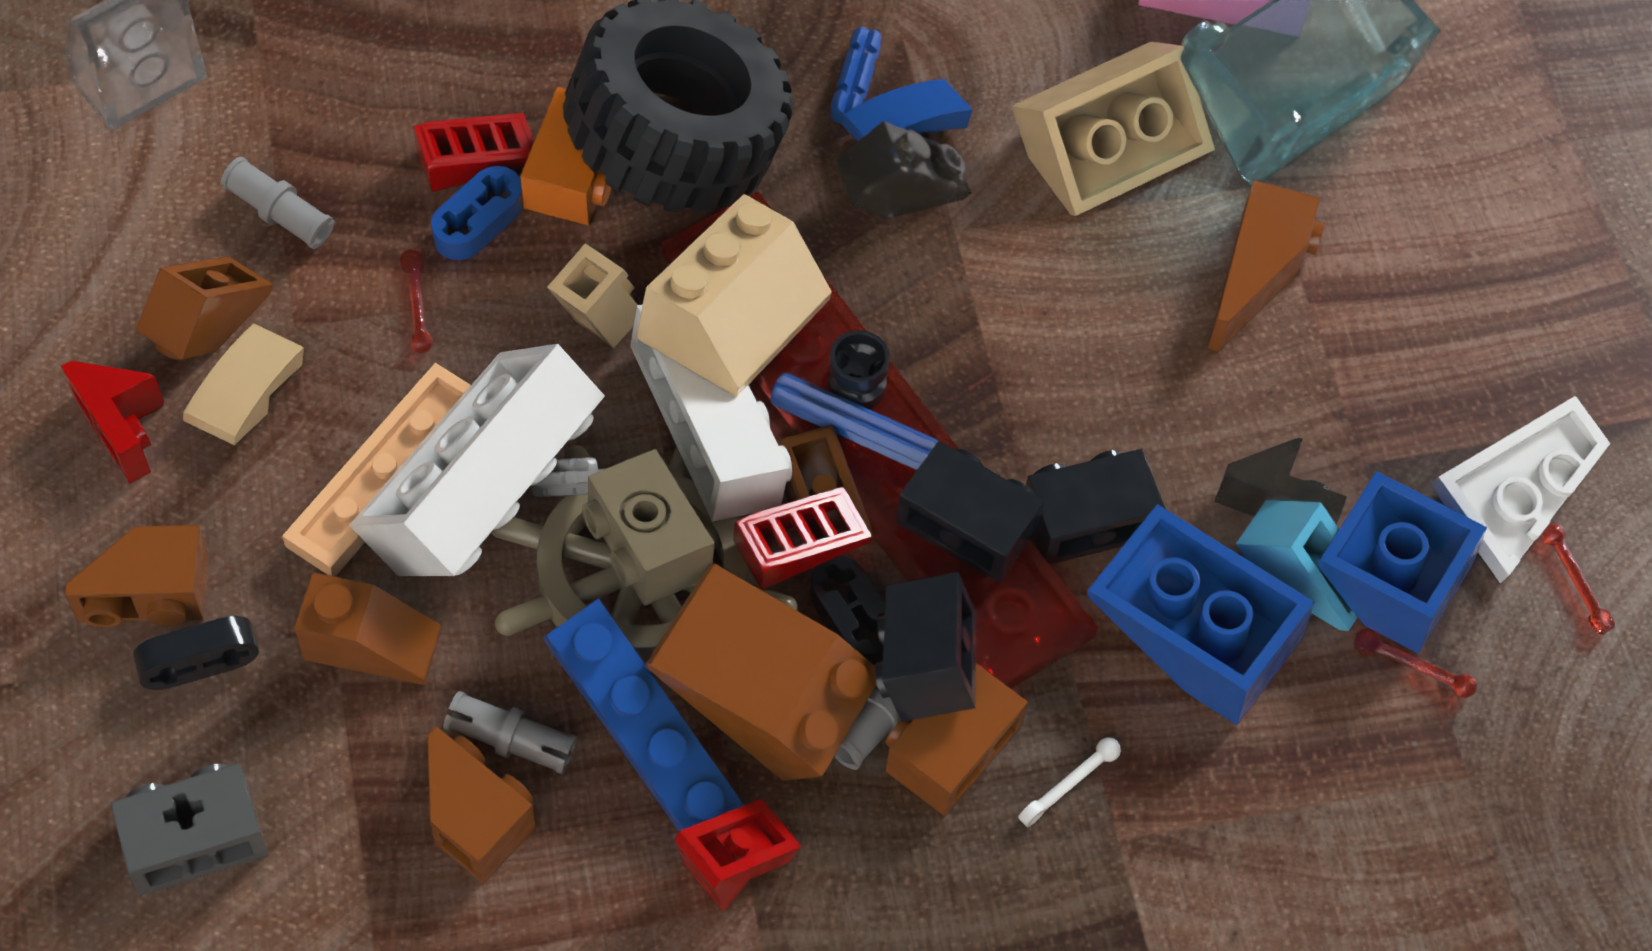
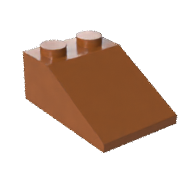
M716 564L708 565L645 664L648 670L782 781L822 777L877 684L875 666L838 634Z

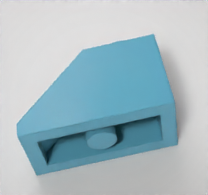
M1265 500L1237 541V547L1248 561L1315 602L1312 609L1313 615L1338 630L1349 631L1358 617L1318 567L1322 555L1339 528L1321 502Z

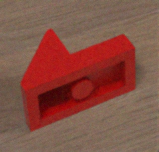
M72 360L62 365L61 369L73 398L129 484L149 474L151 470L143 450L151 446V442L139 419L164 405L156 378L152 374Z
M763 799L683 829L674 838L682 862L721 910H725L730 906L750 879L788 864L802 847Z

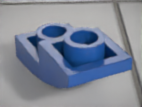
M945 79L907 85L876 96L846 112L843 115L841 124L868 155L885 156L890 153L915 151L921 132L939 133L942 130L967 128L973 109Z

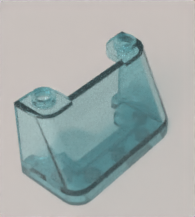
M1272 0L1231 28H1228L1223 21L1216 22L1213 25L1208 21L1201 22L1183 38L1181 44L1185 48L1181 53L1180 60L1233 164L1252 186L1253 180L1264 182L1392 94L1412 74L1441 30L1414 0Z

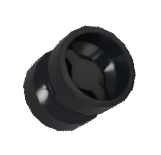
M855 330L844 333L837 338L830 352L828 391L870 410L880 404L886 393L890 352L887 344L879 336L869 331Z

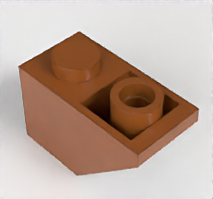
M199 525L135 526L66 584L65 597L77 622H85L88 625L99 628H110L118 626L124 621H149L159 626H177L184 623L185 620H204L208 551Z
M436 726L428 734L430 823L435 844L484 884L536 829L533 805L531 804L533 797L511 775L505 774L500 779L483 765L486 762L485 757L468 739L458 735L453 740Z

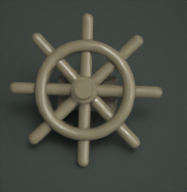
M580 445L569 447L564 456L565 459L590 457L587 450ZM677 446L668 467L658 451L653 449L588 476V495L564 497L548 516L544 526L513 517L501 528L492 530L491 534L496 538L537 549V582L540 593L539 597L499 613L495 619V627L500 634L505 636L513 635L549 619L553 621L556 627H559L586 608L585 604L618 591L619 594L610 616L641 660L646 664L682 608L673 593L681 590L689 593L692 592L708 565L713 564L715 549L719 555L722 568L747 582L748 566L733 541L735 521L751 514L712 522L694 481L690 480L691 475ZM587 526L595 539L603 537L606 543L582 537L578 534ZM566 557L604 569L568 584L563 571V559ZM769 589L762 590L797 611V602L792 596ZM643 603L644 606L651 604L662 624L650 626L634 625L641 604Z

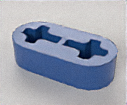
M502 166L485 168L436 210L432 216L431 229L435 248L442 256L453 260L471 258L519 216L523 210L521 178L517 173ZM505 190L508 192V198L506 199L495 196L488 201L487 193L490 191L497 195ZM468 225V234L464 235L457 231L450 236L448 235L449 227L452 226L454 229L460 230Z

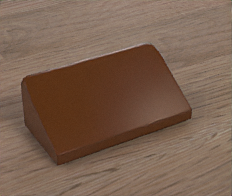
M833 424L776 440L778 446L783 445L787 449L792 463V477L790 481L786 482L784 490L788 503L844 487L870 534L873 535ZM837 509L826 513L838 534L849 531ZM815 518L806 522L816 540L825 538Z

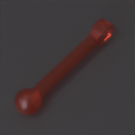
M410 249L403 252L400 256L401 268L408 274L415 332L411 336L410 345L413 351L424 354L429 352L433 346V338L426 332L419 274L424 268V259L421 252Z
M1549 523L1541 534L1543 541L1553 546L1590 612L1588 622L1592 629L1600 635L1606 634L1615 627L1613 617L1607 610L1600 607L1565 544L1566 533L1564 528L1558 523Z
M1362 629L1355 637L1354 648L1361 655L1380 654L1452 686L1455 694L1459 697L1467 698L1474 695L1477 691V682L1470 674L1464 673L1457 676L1380 641L1379 635L1372 629Z

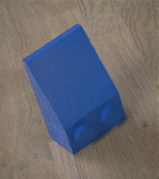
M1158 504L1087 591V597L1180 688L1236 725L1239 724L1304 638L1315 603L1310 598Z

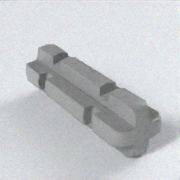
M595 458L557 459V464L551 473L542 481L530 486L532 487L533 495L536 497L588 495V476L604 469H598Z

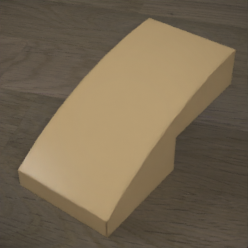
M253 323L231 345L206 376L184 410L183 421L235 445L268 414L269 396L302 366L304 347Z

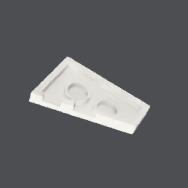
M1574 396L1442 474L1431 484V487L1446 507L1487 527L1478 553L1501 583L1512 573L1521 561L1522 556L1545 530L1552 517L1565 500L1575 491L1608 448L1610 442L1577 397Z

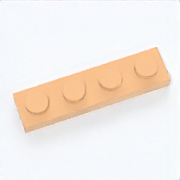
M434 363L282 535L285 547L325 574L336 577L365 543L349 526L351 522L471 385L437 363Z

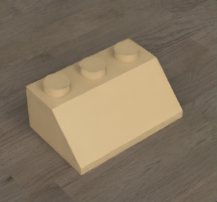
M1149 42L1012 105L1028 158L1070 215L1073 216L1088 211L1215 150L1185 47L1181 45Z
M743 194L646 287L636 339L737 397L830 300L832 291L794 222Z

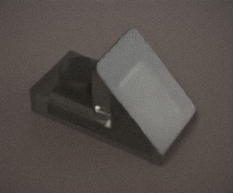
M1296 438L1229 463L1214 502L1251 516L1257 514L1265 500L1321 502L1335 524H1337L1347 496L1332 491L1321 482L1301 480L1290 476L1303 440L1302 438Z

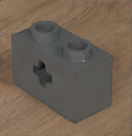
M240 763L230 766L225 764L208 765L196 770L188 779L165 786L157 783L142 785L131 790L126 798L110 802L127 871L140 896L269 856L250 787ZM193 817L194 826L184 830L185 825L183 821Z

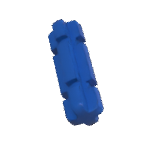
M862 26L855 29L852 33L849 43L850 50L846 53L837 83L838 89L834 93L830 106V117L836 123H841L846 112L865 101L875 68L874 62L877 60L881 48L880 42L882 37L875 29L868 30Z

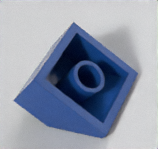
M1376 471L1322 555L1318 567L1363 625L1419 654L1472 567L1487 527Z

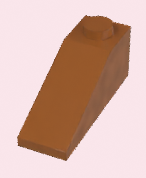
M1253 180L1242 214L1207 349L1219 352L1298 274L1305 253L1316 255L1325 222L1315 220L1320 197Z

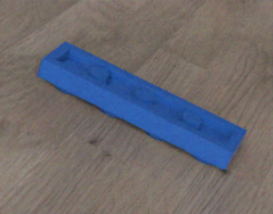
M599 598L543 637L545 643L679 832L744 806L661 686L645 667L644 662Z

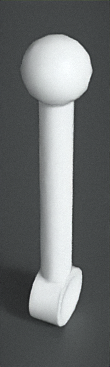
M1111 737L1101 739L1096 746V752L1038 801L1035 800L1020 813L1018 819L1026 827L1033 825L1050 806L1104 761L1112 762L1116 760L1121 753L1118 741Z

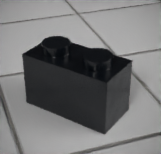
M938 441L899 494L895 523L1000 584L1036 533L1044 501L1036 497L1035 493L1024 483L1015 479L1006 480L987 469L972 453L963 449H953Z
M1143 449L1122 453L1120 450H1109L1098 454L1090 461L1070 466L1060 463L1050 464L1037 470L1033 475H1028L1026 485L1035 493L1036 497L1044 501L1038 529L1033 535L1044 566L1123 547L1157 504L1165 508Z
M959 572L886 586L885 613H880L877 616L878 634L883 647V660H878L875 663V677L882 698H891L902 722L976 708L977 613Z

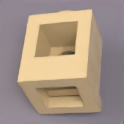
M585 243L547 288L577 323L613 348L634 326L637 304L629 295L634 290V286L627 279L629 275L623 268Z

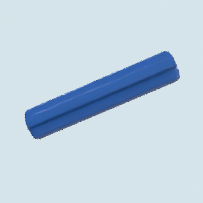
M782 373L771 392V403L773 406L820 427L833 424L836 434L918 470L938 442L937 439L789 373Z

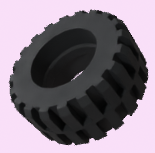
M632 0L628 2L627 6L623 3L607 11L604 17L597 20L588 32L565 91L566 98L563 104V115L567 126H569L567 130L576 150L583 149V161L593 173L600 171L606 176L605 183L617 192L624 189L635 195L633 200L646 206L654 202L664 205L663 211L680 213L685 208H692L694 214L715 210L717 205L720 209L733 205L743 194H752L766 175L793 115L792 89L786 71L779 70L781 63L771 47L765 49L761 44V36L750 26L744 29L738 25L735 16L723 10L721 14L707 9V3L692 0L690 3L679 2V0ZM654 93L679 99L695 108L702 115L677 109L664 102Z

